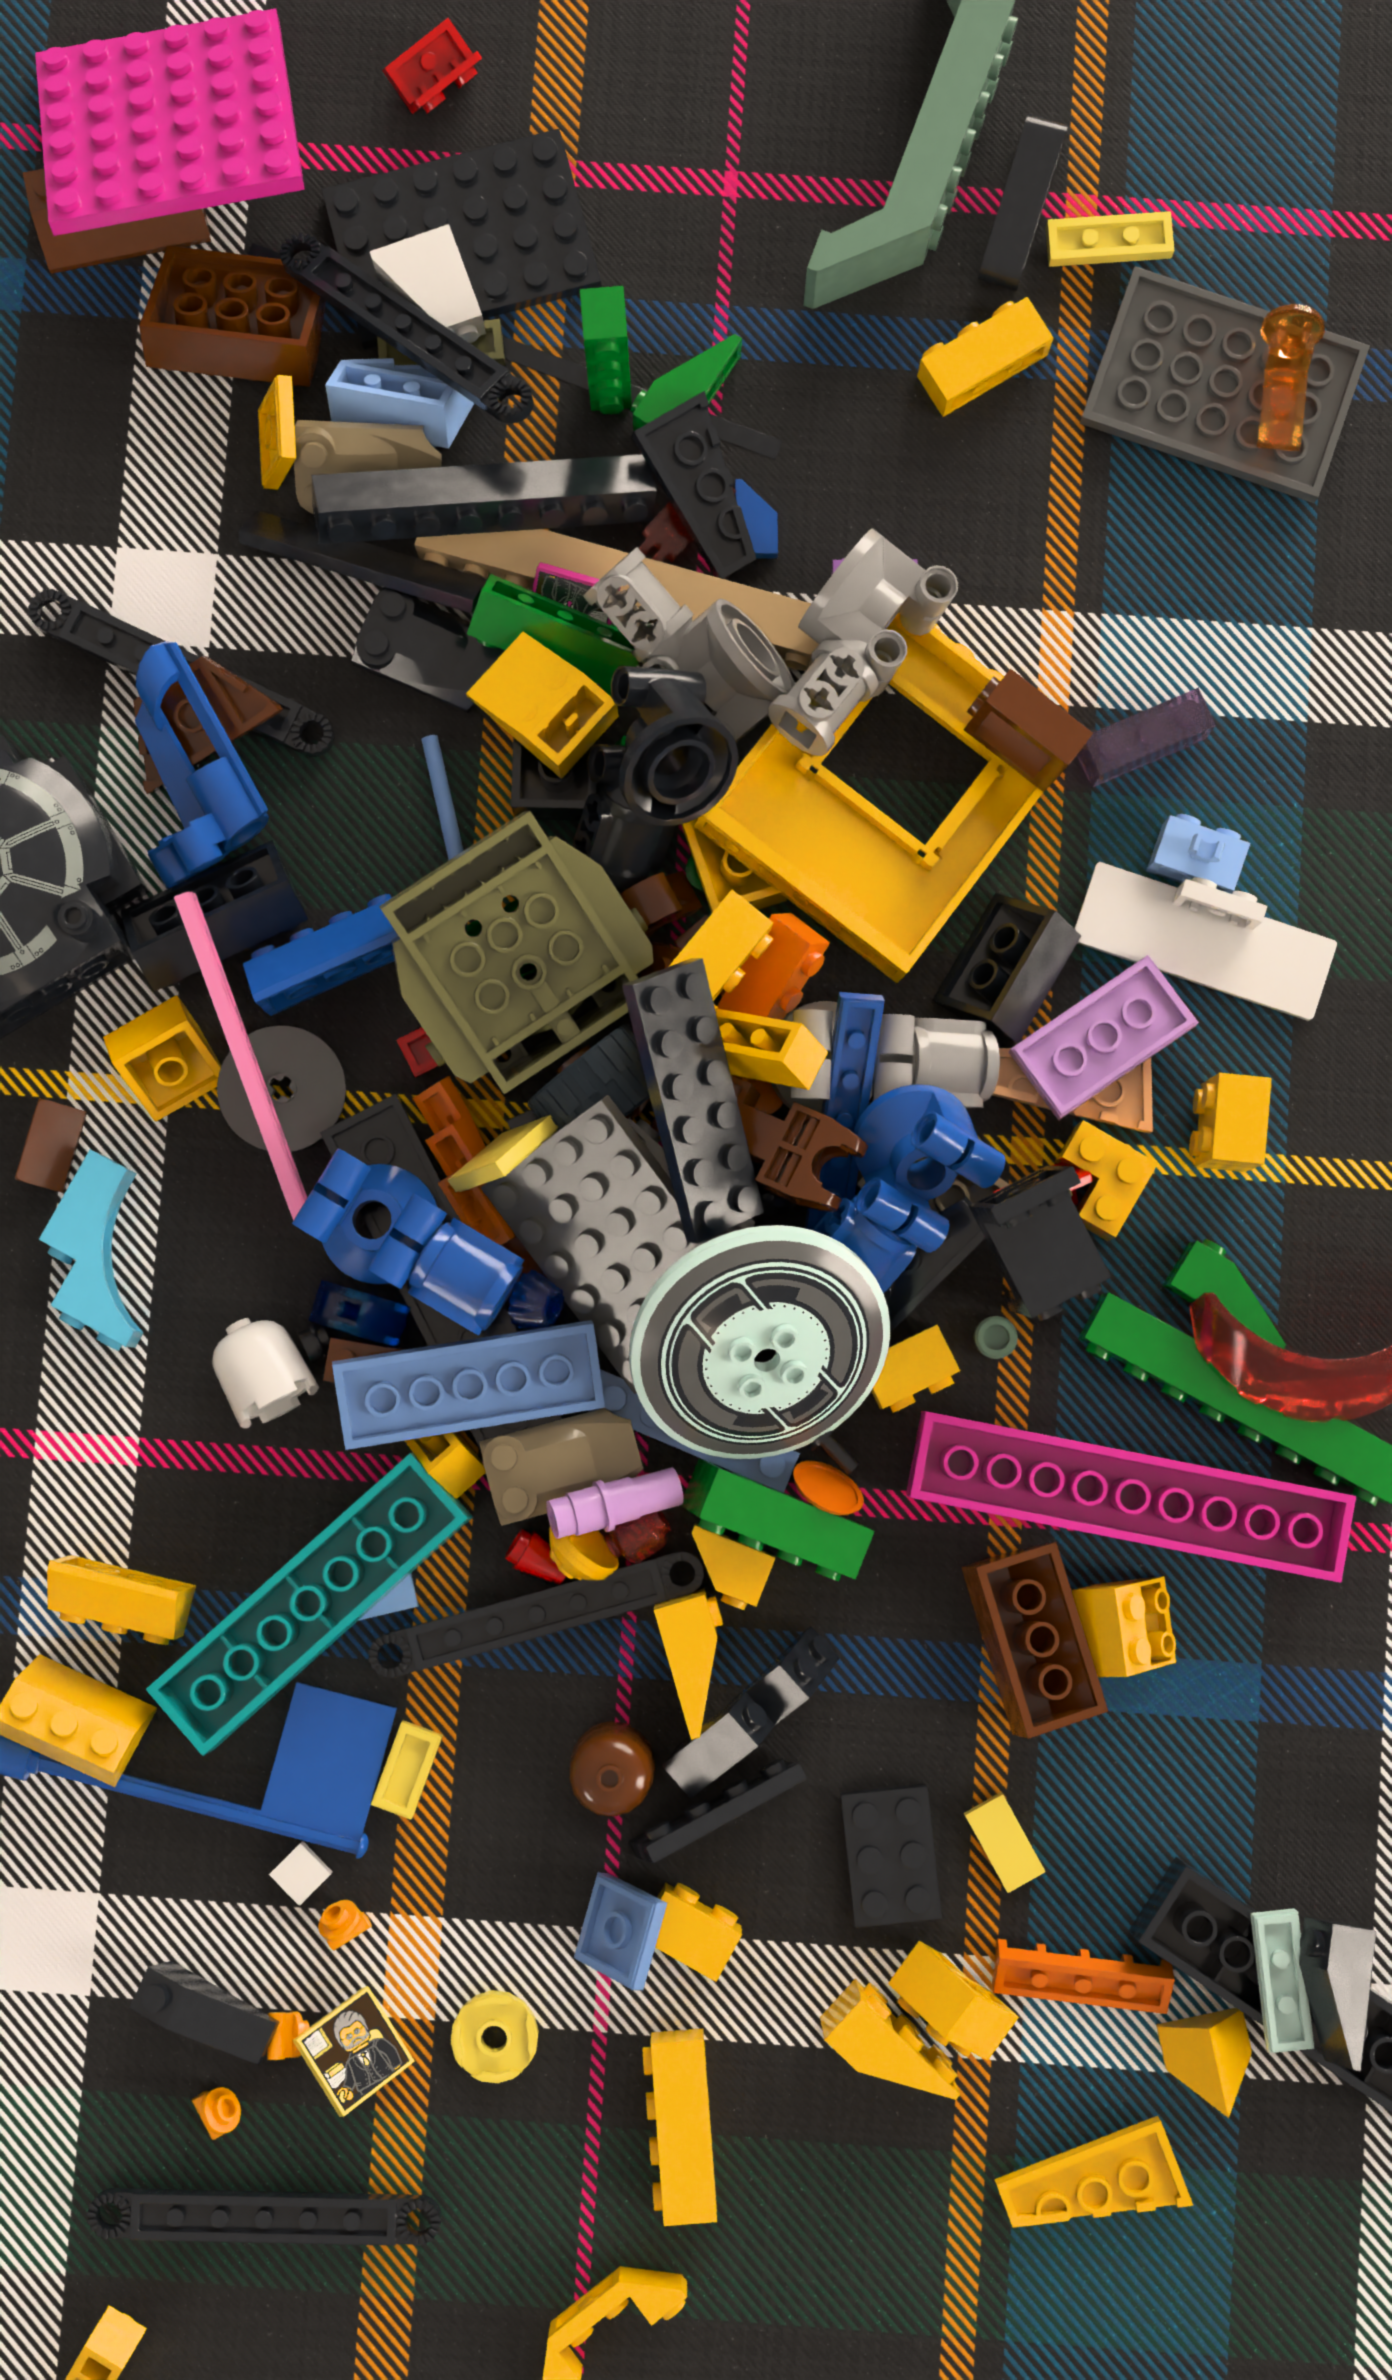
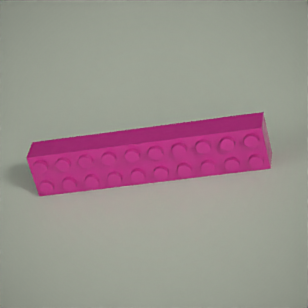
M921 1411L906 1496L914 1499L1339 1583L1342 1582L1356 1496L927 1411Z

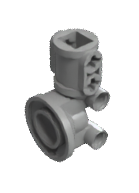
M870 529L841 562L811 603L798 625V628L816 641L818 646L812 652V664L787 695L780 694L768 706V716L779 733L802 751L816 756L825 755L834 745V733L859 701L865 702L872 697L879 696L886 689L907 655L905 639L898 632L886 628L896 615L900 613L902 626L908 632L914 635H924L933 630L958 591V581L955 574L950 569L938 565L929 567L927 570L923 569L876 530ZM798 721L808 728L803 733L796 729Z
M636 547L596 582L583 597L591 606L596 603L634 647L631 653L639 663L645 658L647 659L642 666L643 668L663 669L660 666L663 665L668 670L701 673L706 682L705 703L713 709L711 712L712 716L724 724L737 744L740 739L768 717V706L780 694L787 695L795 685L789 669L764 633L745 613L731 602L718 599L693 621V612L686 604L681 607L642 562L646 556ZM622 585H629L627 590L619 591ZM637 601L641 604L639 608L635 605ZM658 619L654 624H647L650 620Z
M819 1001L809 1003L791 1011L783 1019L785 1021L802 1023L828 1051L809 1090L771 1083L777 1096L790 1109L793 1103L796 1102L821 1113L823 1100H830L832 1035L837 1002ZM883 1014L870 1098L873 1095L874 1101L893 1089L907 1085L923 1084L939 1087L950 1092L962 1102L965 1108H983V1102L990 1099L995 1091L999 1077L1000 1055L997 1039L992 1031L986 1029V1022L915 1018L912 1015Z

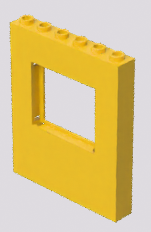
M900 613L896 615L886 629L898 632L905 639L907 655L889 682V685L988 761L987 765L926 845L821 765L872 698L865 702L859 701L834 733V745L823 756L811 755L791 744L771 724L737 767L733 782L723 798L707 813L700 816L694 826L725 851L730 852V855L748 869L751 868L757 876L770 886H774L781 891L783 896L896 983L912 968L1043 794V791L963 730L973 718L966 711L993 676L999 681L1004 676L996 670L986 668L975 659L974 654L969 648L963 644L954 643L945 636L937 624L934 629L924 635H914L908 632L902 626ZM798 721L796 729L803 733L808 728ZM811 766L818 770L816 774L810 770ZM919 849L926 854L924 857L917 853Z

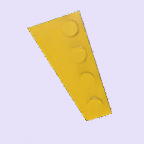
M1158 2115L995 2179L1013 2228L1069 2221L1071 2217L1087 2215L1097 2218L1111 2216L1112 2212L1137 2210V2212L1155 2211L1156 2207L1177 2205L1178 2208L1193 2206Z

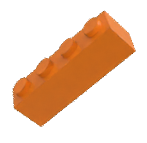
M792 913L771 914L769 919L773 922V926L768 935L773 938V941L758 959L750 955L740 969L746 974L730 994L728 992L724 993L717 1005V1009L783 1020L787 1013L794 1010L803 997L801 990L808 978L815 975L822 967L825 960L823 954L830 942ZM733 1075L747 1082L751 1080V1078Z

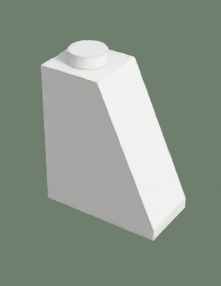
M449 224L370 251L377 278L385 286L469 343L476 341L479 336L486 334L481 310Z

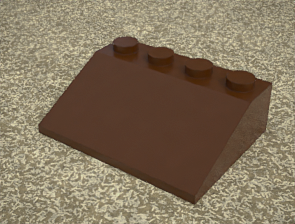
M167 245L139 325L146 367L168 371L192 372L251 381L273 382L277 375L292 376V386L310 387L318 361L326 300L290 276L285 271L281 259Z

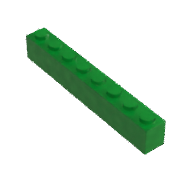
M1109 1292L1101 1294L1078 1338L1088 1344L1085 1348L1086 1352L1105 1362H1108L1110 1357L1125 1364L1123 1372L1141 1382L1146 1383L1148 1378L1163 1385L1161 1389L1163 1394L1181 1403H1184L1186 1398L1201 1405L1200 1414L1220 1424L1223 1423L1224 1419L1240 1426L1237 1431L1239 1435L1260 1445L1263 1439L1277 1446L1275 1454L1288 1462L1299 1465L1300 1461L1303 1460L1316 1468L1313 1475L1334 1486H1337L1339 1481L1354 1488L1351 1495L1356 1496L1358 1500L1375 1507L1377 1502L1392 1504L1391 1444Z

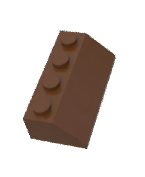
M44 168L23 172L30 213L51 274L166 251L167 245L187 247L211 242L205 208L54 236L48 222Z
M1056 1542L999 1554L961 1567L1013 1735L1029 1739L1108 1712Z

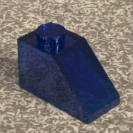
M321 1280L309 1321L398 1348L401 1335L406 1327L410 1306Z

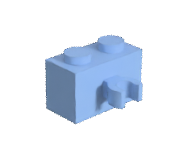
M1177 814L1175 817L1170 815L1162 824L1146 871L1181 884L1185 879L1192 881L1194 877L1204 878L1217 884L1216 889L1231 894L1235 890L1251 843L1240 840L1241 835L1235 831L1225 828H1217L1215 831L1200 825L1201 821L1193 816Z

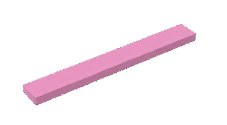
M188 891L174 896L175 902L294 1220L308 1198L196 893Z

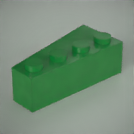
M701 1458L698 1459L683 1496V1505H680L701 1518L698 1526L719 1535H723L725 1528L740 1534L738 1542L760 1551H762L764 1544L779 1549L776 1557L797 1566H801L803 1559L817 1564L816 1573L838 1582L841 1575L856 1579L875 1532L843 1516L822 1511L811 1503L802 1502V1500L787 1493H782L771 1487H765L763 1484L735 1472L725 1471Z

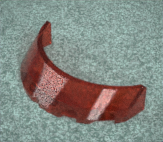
M1214 1292L1203 1293L1190 1304L1195 1344L1199 1353L1207 1364L1211 1362L1237 1388V1393L1256 1405L1258 1403L1283 1413L1284 1417L1323 1423L1334 1418L1342 1421L1360 1418L1392 1403V1346L1357 1358L1320 1359L1308 1357L1273 1345L1250 1331L1225 1308Z

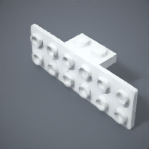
M1102 862L1096 864L1074 928L1081 935L1077 944L1134 963L1148 955L1157 968L1166 974L1306 1021L1314 1017L1337 946L1335 940L1266 918L1264 916L1267 906L1257 903V897L1242 891H1233L1230 894L1216 889L1217 884L1204 878L1194 877L1192 881L1185 879L1177 888Z

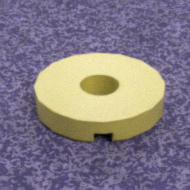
M491 1990L475 1995L462 2006L452 2026L451 2046L455 2060L461 2068L463 2066L473 2078L481 2082L501 2083L514 2079L529 2065L536 2053L539 2030L535 2015L522 1999L509 1992ZM490 2026H498L505 2031L507 2041L501 2047L492 2048L484 2042L483 2031Z

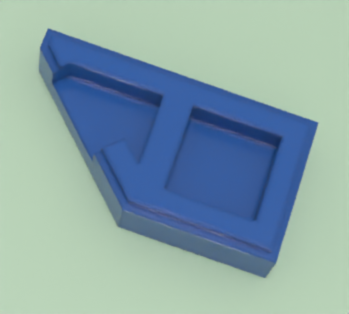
M735 479V498L737 505L741 507L756 559L777 558V512L742 479Z

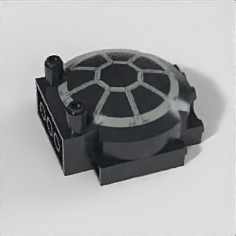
M3 735L0 736V1039L134 960L126 932L115 913L150 893L149 888L76 767L65 756L50 758L44 762L31 757L22 760L14 745Z

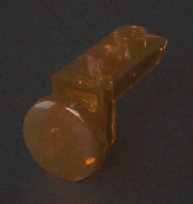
M1288 304L1270 311L1265 316L1261 325V336L1269 345L1264 365L1256 447L1299 451L1304 423L1308 370L1314 352V345L1323 338L1325 325L1322 316L1315 309L1300 304Z

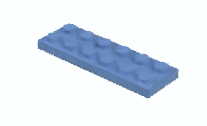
M592 1320L332 1361L345 1450L605 1408L594 1323Z

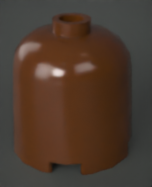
M607 1721L593 1725L579 1738L571 1752L569 1780L573 1794L583 1807L597 1815L615 1817L632 1811L643 1802L654 1780L656 1760L652 1745L641 1732L632 1728L627 1723Z

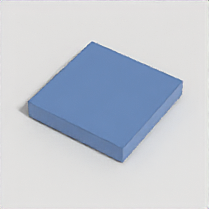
M598 1872L574 1958L631 1990H643L667 1902L609 1873Z

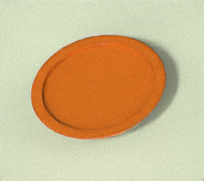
M812 1460L800 1462L795 1466L793 1475L798 1491L809 1503L818 1509L834 1515H849L862 1508L864 1499L861 1490L849 1476L829 1464Z

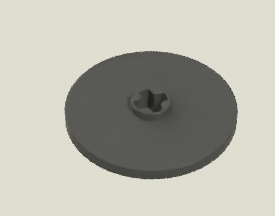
M270 1026L248 1034L290 1151L302 1150L317 1143L322 1139L320 1132L337 1123L345 1103V1076L337 1056L318 1036L297 1027ZM229 1051L221 1066L217 1082L220 1109L228 1125L239 1137L252 1146L267 1151L232 1053ZM285 1078L290 1079L289 1088L293 1092L290 1098L281 1096L279 1100L274 1099L275 1090L271 1087L274 1080L283 1082Z

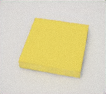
M551 1115L501 1133L452 1175L448 1182L455 1192H462L505 1177L535 1151L541 1143L551 1137L557 1131L558 1126L555 1125Z

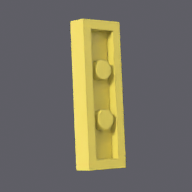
M1171 211L1049 219L1045 227L1049 267L1171 259L1174 253Z

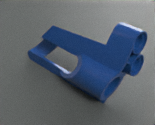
M165 641L150 646L139 664L136 675V689L142 704L135 723L184 827L183 830L159 840L160 846L147 851L152 864L166 889L215 865L231 851L252 840L266 826L269 816L266 813L268 811L267 806L178 644ZM177 681L220 759L207 764L197 771L192 766L160 708L166 691Z

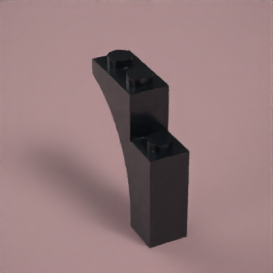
M810 1626L752 1683L702 1725L700 1738L691 1740L690 1736L675 1748L661 1766L683 1791L692 1798L755 1750L778 1722L806 1702L840 1658L835 1654L830 1643L825 1638L819 1636Z

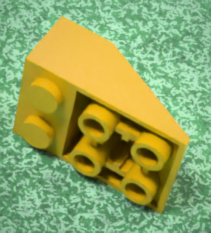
M522 632L466 693L468 698L561 779L619 717L617 705L611 696L583 672L525 632Z
M855 1978L820 2016L824 2040L857 2072L955 2100L960 2096L955 2082L957 2074L950 2067L953 2063L949 2057L935 2044L930 2048L925 2046L922 2039L918 2036L921 2033L919 2029L902 2013L896 2018L886 2005L888 2003L886 1997L873 1984L868 1983L864 1987Z

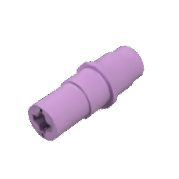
M671 1467L638 1477H626L604 1483L602 1480L594 1481L592 1487L566 1493L563 1497L548 1500L546 1502L547 1515L556 1539L573 1534L578 1536L600 1529L609 1532L615 1530V1525L640 1519L641 1516L683 1505V1491L678 1474Z

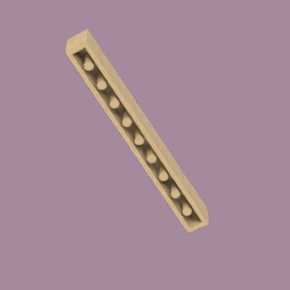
M544 529L417 537L415 541V548L419 559L461 570L485 579L489 578L490 574H493L529 590L533 589L536 569L540 562L601 579L629 554ZM649 558L642 560L680 607L684 604L688 606L694 614L692 616L693 621L718 599L727 600L738 607L757 625L775 647L786 666L796 670H807L812 664V652L818 646V643L798 628L811 603ZM622 585L620 591L627 590L629 585ZM637 601L635 605L639 608L641 604ZM658 619L650 620L649 623L654 624Z

